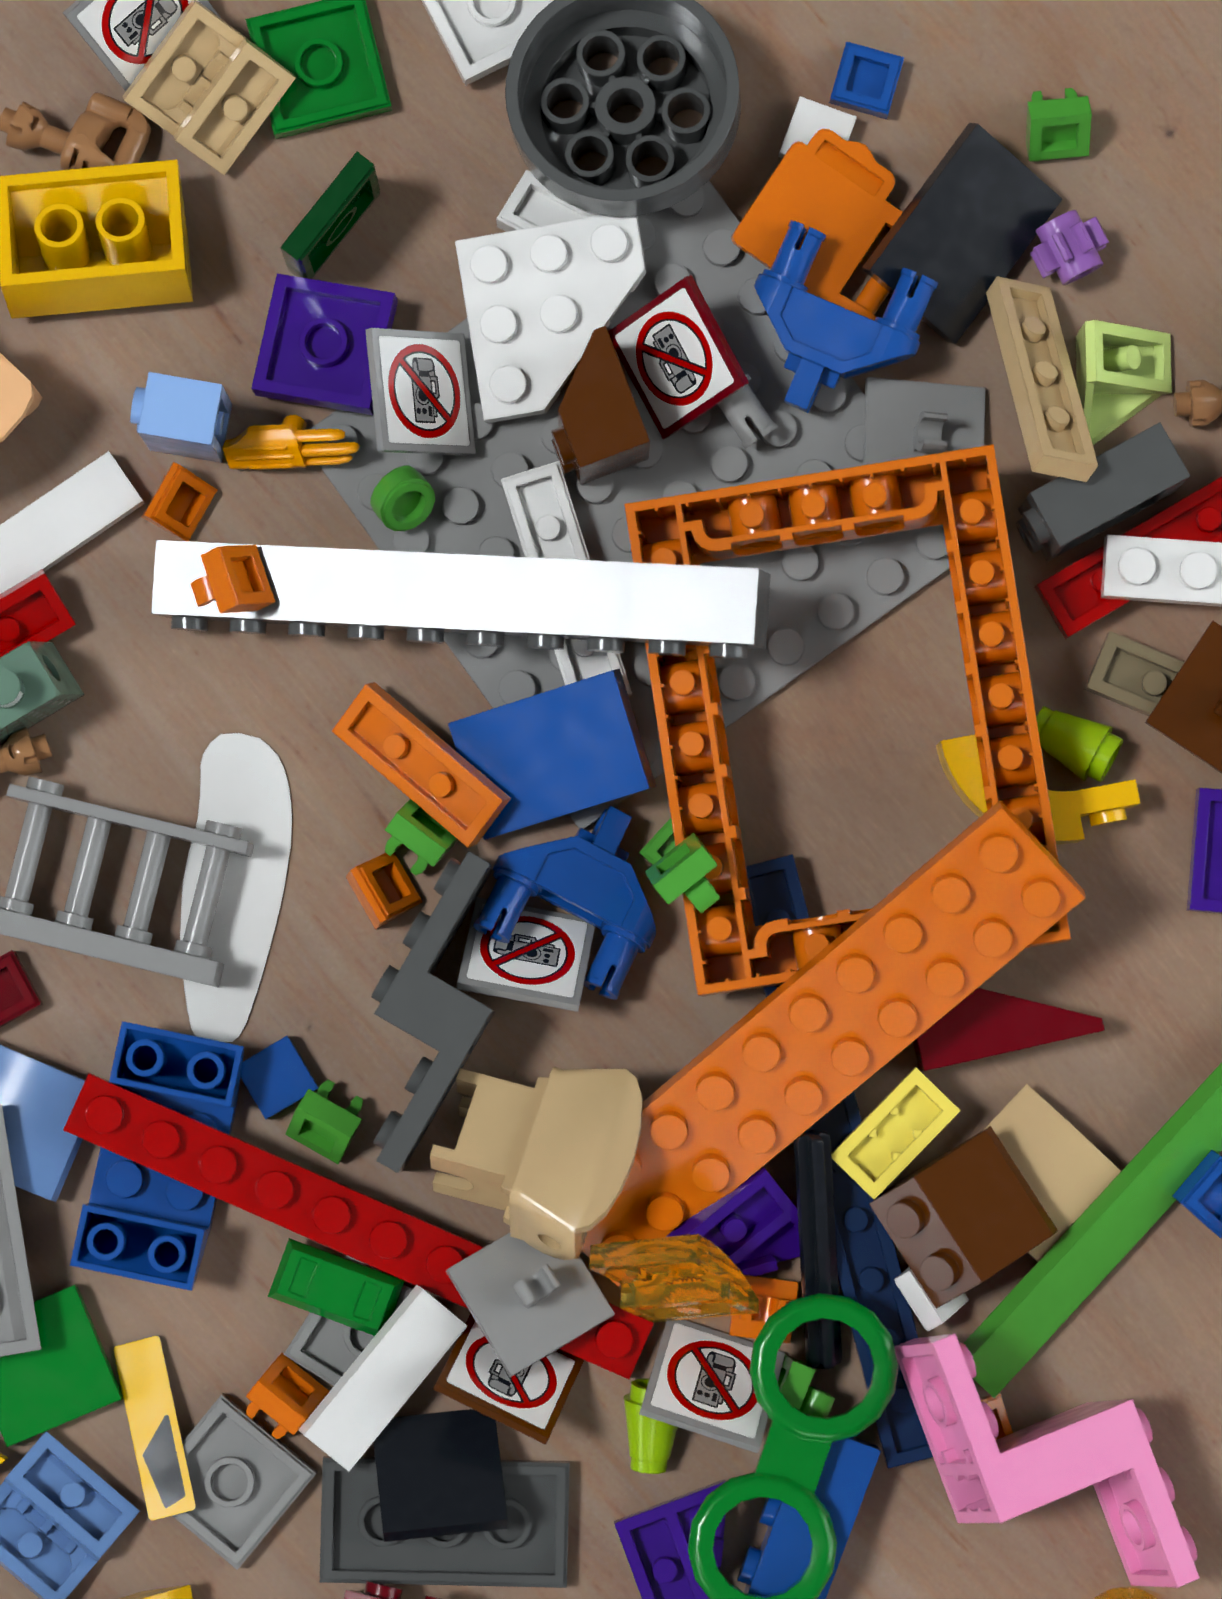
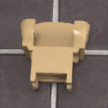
M553 1067L549 1078L538 1077L535 1087L532 1088L460 1068L456 1078L457 1092L472 1096L473 1098L462 1096L460 1101L459 1116L465 1117V1121L455 1150L433 1145L430 1153L431 1168L452 1174L436 1172L433 1180V1191L504 1210L503 1222L510 1225L511 1237L521 1239L538 1251L557 1259H578L587 1232L606 1217L621 1194L635 1160L642 1123V1095L637 1078L627 1069H561Z

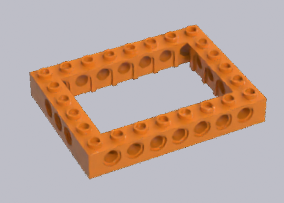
M994 444L624 504L632 559L635 563L701 566L702 563L943 525L987 811L1001 800L1059 862ZM645 643L675 847L694 832L717 863V866L707 873L705 877L721 897L703 913H700L683 893L697 995L704 997L782 985L871 909L855 911L845 909L831 915L797 920L786 918L774 920L765 925L755 926L715 658L709 657L710 646L686 645L685 656H665L648 654L649 643ZM1067 914L1026 948L1071 941Z

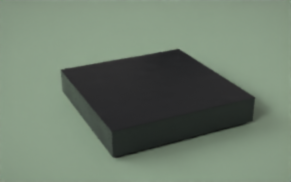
M474 1409L393 1417L373 1442L384 1542L508 1529V1515L496 1420Z

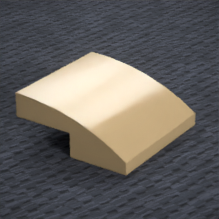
M192 0L125 91L123 99L172 134L175 141L225 175L296 77L197 0Z
M1026 1084L986 1128L992 1127L1058 1229L1057 1233L1028 1252L1038 1262L1121 1171L1057 1110Z

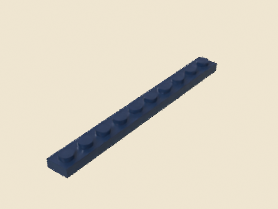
M793 854L746 866L755 926L765 925L771 921L786 918L789 920L809 918ZM781 985L764 987L765 998ZM855 1092L850 1093L807 1129L827 1132L831 1138V1153L862 1122ZM832 1160L837 1268L842 1296L850 1297L872 1310L892 1335L894 1346L918 1338L910 1305L894 1280L901 1274L894 1242L869 1205L874 1199ZM851 1327L866 1389H868L871 1384L873 1361L869 1346L859 1332ZM898 1367L895 1394L881 1418L875 1422L888 1469L933 1457L901 1369Z

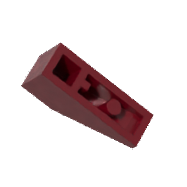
M977 988L915 1039L913 1045L919 1070L928 1071L1105 1031L1102 1018Z

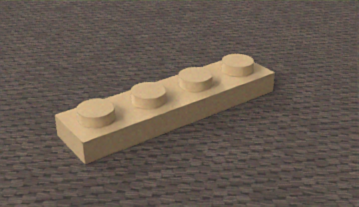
M997 276L986 292L1031 470L1032 472L1087 482L1098 467L1051 289L1046 286Z

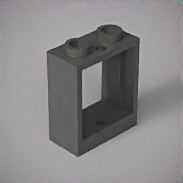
M1161 422L1097 456L1098 467L1087 482L1058 477L1029 493L1018 508L1022 519L1016 521V526L1031 553L1034 554L1041 550L1048 562L1174 494L1187 481L1190 474Z

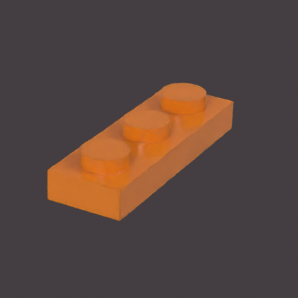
M375 682L365 684L332 730L336 736L467 848L478 844L511 799V797Z

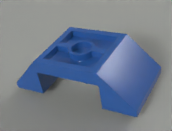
M122 1021L109 1082L231 1135L237 1108L244 1046ZM100 1147L89 1203L82 1206L70 1266L192 1291L211 1230L217 1198Z

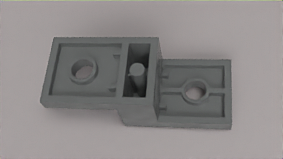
M469 851L462 863L453 857L450 859L434 887L436 893L442 896L431 916L422 911L418 914L403 940V944L411 949L400 970L391 965L388 966L371 998L380 1002L374 1013L375 1015L439 1051L434 1061L427 1057H422L404 1088L414 1094L403 1115L395 1110L394 1112L391 1111L373 1142L382 1148L376 1161L396 1173L404 1171L456 1081L460 1068L463 1069L495 1013L489 1007L432 975L493 871L490 863Z

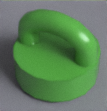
M410 465L397 467L386 474L376 485L370 498V505L376 516L387 528L393 531H407L416 528L426 520L432 512L435 503L433 488L421 473Z

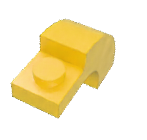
M975 734L940 741L936 745V750L945 776L962 802L980 818L987 812ZM1136 779L1076 791H1053L1048 789L1056 844L1077 843L1085 839L1081 817L1089 816L1091 827L1127 820L1125 809L1140 804Z

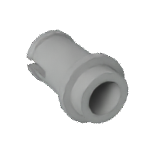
M746 374L748 381L751 380L750 375ZM748 384L718 404L743 442L742 445L745 449L760 440V437L749 423L748 416L752 419L762 436H766L778 428Z

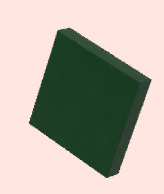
M358 151L280 247L288 270L296 277L313 279L380 195L375 166Z

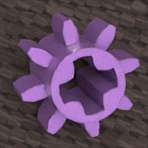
M1072 210L1048 221L1036 230L1041 244L1033 247L1034 251L1030 252L1042 278H1046L1056 272L1062 284L1067 285L1089 275L1104 265L1098 251L1106 248L1109 240L1097 217H1093L1083 223L1077 210Z

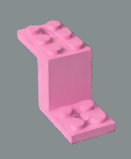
M956 1334L915 1338L894 1346L899 1367L958 1523H1002L1093 1485L1131 1586L1180 1587L1200 1578L1194 1561L1197 1560L1195 1543L1187 1529L1179 1524L1171 1503L1175 1500L1172 1482L1165 1470L1158 1467L1149 1444L1153 1439L1150 1423L1143 1411L1135 1407L1133 1399L1087 1402L995 1440L999 1435L996 1418L991 1408L985 1402H981L973 1382V1378L976 1377L974 1359L967 1346L962 1342H958Z

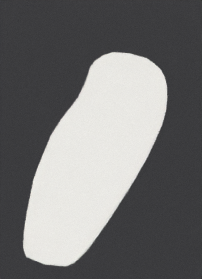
M241 733L220 734L210 742L203 753L200 765V801L195 829L204 831L207 820L241 828L240 840L253 844L254 849L252 857L230 852L207 943V947L213 948L210 960L224 964L219 988L183 979L187 1011L194 1035L220 1042H233L240 1036L248 1021L278 919L286 881L292 836L290 790L280 758L260 738ZM191 843L182 886L180 940L182 941L206 846Z

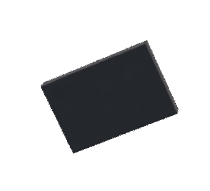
M969 123L862 269L891 294H893L901 276L902 268L917 272L918 279L909 298L913 297L922 275L938 282L939 284L934 289L921 320L945 341L956 344L987 303L986 292L997 276L1004 278L1007 276L1037 235L1036 230L1046 223L1063 199L978 123Z

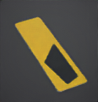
M152 1336L115 1346L113 1351L148 1517L154 1521L193 1511L196 1508L160 1337Z

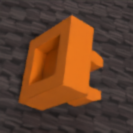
M256 544L218 546L200 555L207 575L190 583L198 607H203L216 600L219 612L222 614L258 611L275 603Z
M743 1275L742 1278L749 1288L735 1287L734 1291L738 1297L733 1298L729 1335L756 1339L768 1317L791 1300L797 1298L798 1281ZM792 1332L786 1336L783 1343H791Z
M281 1353L245 1396L251 1401L247 1407L246 1415L252 1419L260 1410H263L279 1423L271 1436L275 1439H280L287 1432L294 1436L329 1393V1390Z

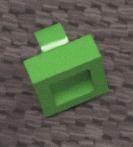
M1065 88L1064 98L1043 100L1041 91L1033 92L1031 101L1027 103L1026 148L1029 161L1089 156L1092 113L1088 96L1078 97L1073 88Z
M411 799L395 814L385 829L386 832L392 835L385 845V853L391 856L404 844L418 855L416 863L410 870L414 875L422 873L429 865L434 867L458 841L457 838Z
M694 832L645 871L653 887L668 905L684 893L697 910L703 913L721 898L705 877L707 873L717 866V863Z
M326 1080L320 1085L317 1093L310 1089L307 1090L296 1108L285 1135L332 1162L339 1164L362 1121L357 1116L362 1108L363 1100L356 1095L351 1101L350 1106L343 1109L328 1100L335 1083Z
M785 1355L778 1379L781 1393L789 1404L798 1410L813 1416L828 1417L835 1397L810 1386L816 1371L807 1363Z

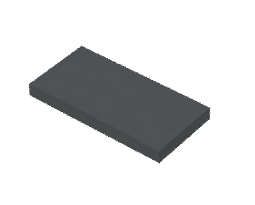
M324 1456L322 1464L319 1583L366 1584V1581L379 1584L567 1588L570 1461L501 1460L508 1529L384 1542L375 1457H361L353 1468L347 1471L330 1456Z

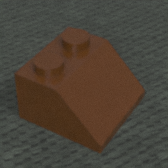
M606 325L593 331L558 408L559 427L551 430L553 437L551 441L563 473L566 474L575 470L580 485L649 459L650 440Z
M991 1126L900 1179L869 1203L936 1309L983 1283L1058 1232V1229Z

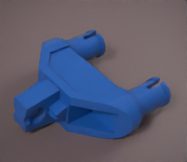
M790 220L789 228L771 269H764L762 274H758L754 287L784 349L788 353L784 368L795 372L784 402L806 413H810L822 384L835 390L840 377L843 379L851 378L896 364L916 355L921 344L919 342L920 335L916 333V330L934 289L937 288L939 283L922 275L913 297L909 298L918 276L916 275L917 272L902 268L901 276L883 317H876L875 320L866 318L807 292L809 288L804 286V283L826 235L809 227L803 244L799 249L807 229L804 228V224Z
M608 806V809H604L592 833L580 828L574 837L537 844L498 856L493 866V876L497 881L473 927L485 935L488 930L491 931L500 915V919L490 938L502 943H509L512 937L511 934L529 897L538 896L601 929V933L605 938L585 976L584 986L591 991H594L596 986L601 987L599 995L617 1000L620 995L619 991L637 953H645L646 949H650L656 937V927L652 912L632 865L626 862L629 852L619 848L632 817L612 806Z

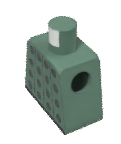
M29 641L0 658V745L4 744L11 734L25 727L29 729L84 696L83 691L53 642Z

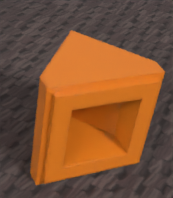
M173 462L144 511L142 518L184 541H189L215 496L217 489L186 468Z
M395 852L391 856L384 853L351 869L346 875L347 881L375 929L422 903L421 897Z

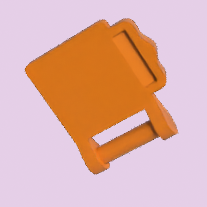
M821 129L815 133L807 145L798 141L789 147L732 233L731 240L734 245L771 269L789 228L790 220L804 224V228L807 229L799 249L803 244L809 227L826 235V238L822 242L805 280L804 286L809 288L807 292L866 318L875 320L876 312L890 293L872 277L869 279L855 302L843 296L840 292L883 226L886 225L891 229L903 213V211L886 201L895 185L894 175L876 162L865 144L844 140L830 129Z

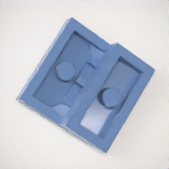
M0 1044V1104L2 1103L15 1186L50 1201L57 1202L83 1140L63 1129L84 1085L85 1079Z
M46 1431L0 1485V1565L39 1599H67L140 1511Z

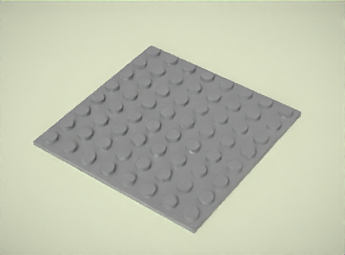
M710 181L687 199L669 208L654 213L638 215L647 273L633 293H629L614 314L607 331L614 328L684 277L692 275L744 374H749L752 378L749 380L748 385L778 428L768 435L762 436L752 419L748 416L747 419L760 437V440L745 449L734 428L720 407L716 405L669 438L662 439L617 354L650 440L649 459L582 485L579 483L575 470L566 474L563 473L588 555L592 561L633 562L624 506L626 503L863 465L865 395L852 377L847 379L840 377L835 390L822 384L810 413H806L784 402L795 372L784 368L788 353L784 349L754 287L758 274H762L764 269H770L733 244L731 236L740 222ZM466 318L447 333L464 334L476 454L448 455L377 452L374 414L372 416L343 410H336L310 429H340L345 431L346 436L344 439L302 442L303 444L356 442L360 445L358 452L349 454L353 456L350 462L340 465L319 466L380 551L525 557L501 479L558 461L551 441L553 439L551 430L559 427L558 408L575 371L560 390L561 394L547 413L486 423L483 418L468 319ZM410 465L421 473L433 488L435 503L432 512L426 520L416 528L407 531H393L387 528L376 516L370 505V498L374 488L386 474L397 467ZM943 525L702 563L701 566L759 568L771 574L766 649L748 648L747 659L715 658L725 729L949 570ZM444 633V641L493 709L565 686L554 650L526 647L527 637L504 636L503 647L466 644L467 634ZM625 642V651L620 653L632 691V695L628 697L655 779L664 773L646 646L645 643ZM633 794L570 813L569 816L579 829H585L598 820L604 809H608V806L615 808Z

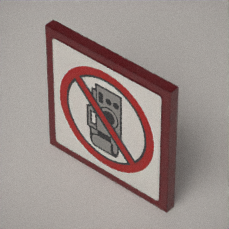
M692 275L684 277L608 331L614 349L662 439L669 438L749 384L746 375Z

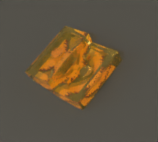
M699 1234L590 1245L589 1269L620 1283V1308L652 1322L759 1313V1300L743 1273L719 1247Z

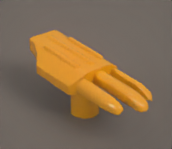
M288 415L283 419L281 425L249 426L239 436L225 440L223 452L230 469H291L348 463L353 459V456L349 454L358 452L360 445L356 442L302 444V442L341 440L346 436L345 431L340 429L306 430V422L303 418L297 415Z

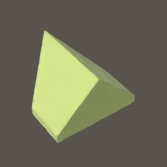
M1099 320L1084 322L1076 335L1077 389L1093 445L1160 396L1172 394L1170 333Z

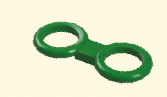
M817 1293L791 1300L768 1317L753 1343L749 1373L756 1400L771 1419V1424L754 1472L729 1478L708 1494L691 1522L688 1555L694 1578L709 1599H817L834 1572L838 1542L831 1515L817 1497L815 1491L832 1442L858 1436L881 1418L895 1394L899 1367L892 1335L872 1310L850 1297ZM821 1318L842 1321L857 1330L868 1344L873 1361L871 1384L862 1400L847 1412L830 1417L807 1415L790 1405L779 1390L775 1375L777 1352L786 1336L802 1323ZM758 1497L778 1499L796 1509L807 1523L812 1540L810 1561L800 1579L786 1590L766 1596L745 1593L728 1583L717 1568L713 1553L715 1531L724 1515L740 1502Z

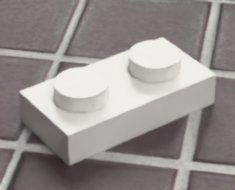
M1106 535L1104 538L1101 598L1222 607V543Z

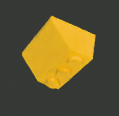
M178 160L0 176V286L11 319L193 302L190 251Z

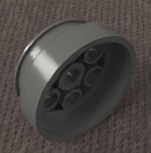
M554 0L536 15L519 38L512 53L506 76V109L515 143L526 166L534 177L556 197L572 206L600 215L623 217L645 215L669 208L687 199L704 186L719 170L729 154L738 131L741 115V95L735 56L729 40L720 25L695 0ZM600 53H609L618 58L616 63L606 70H594L587 65L592 57ZM658 58H670L678 63L677 67L666 75H655L647 70L648 66ZM565 100H573L582 105L580 111L570 118H559L552 114L553 108ZM624 105H634L642 110L641 115L629 123H620L612 118L614 111ZM683 110H695L703 116L698 124L689 128L678 127L671 122L673 117ZM597 152L607 158L600 168L593 171H584L576 166L578 159L586 153ZM649 157H658L667 163L665 169L657 175L646 176L636 171L638 164Z

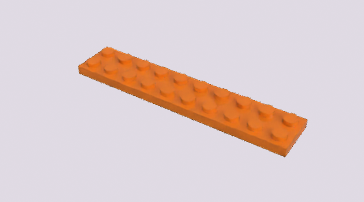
M1001 800L642 1102L641 1134L633 1166L621 1194L606 1217L587 1232L582 1251L617 1287L620 1286L641 1268L627 1270V1267L619 1263L614 1257H616L615 1254L622 1253L620 1251L622 1250L621 1248L625 1249L624 1247H628L626 1245L635 1244V1242L663 1240L664 1237L685 1220L734 1191L1086 898L1084 889ZM657 1251V1252L652 1253V1254L648 1257L646 1263L649 1262L653 1257H655V1256H656L659 1252H661V1251Z

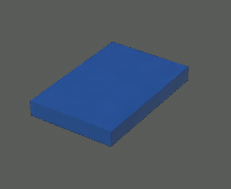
M620 669L611 670L448 723L456 751L511 797L510 801L484 834V840L656 787Z

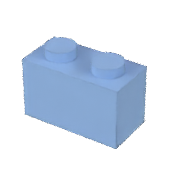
M148 372L146 388L136 387L130 421L132 424H137V432L150 451L222 463L223 445L227 437L232 402L222 384Z

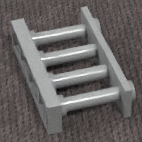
M28 777L26 788L9 784L6 796L26 802L28 806L5 897L0 896L1 935L219 988L224 964L210 960L213 948L207 947L230 852L252 857L254 845L240 840L241 828L207 820L205 829L202 831L62 797L64 785L34 777ZM52 809L88 817L64 911H57L55 922L33 917L34 904L29 903ZM111 824L147 832L124 925H117L114 936L91 931L94 919L88 918ZM171 838L206 846L183 941L176 940L174 951L151 946L153 933L147 932Z

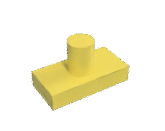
M914 1067L831 1153L832 1160L875 1200L961 1110L919 1069Z

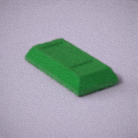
M289 1238L268 1297L375 1336L393 1314L405 1281Z

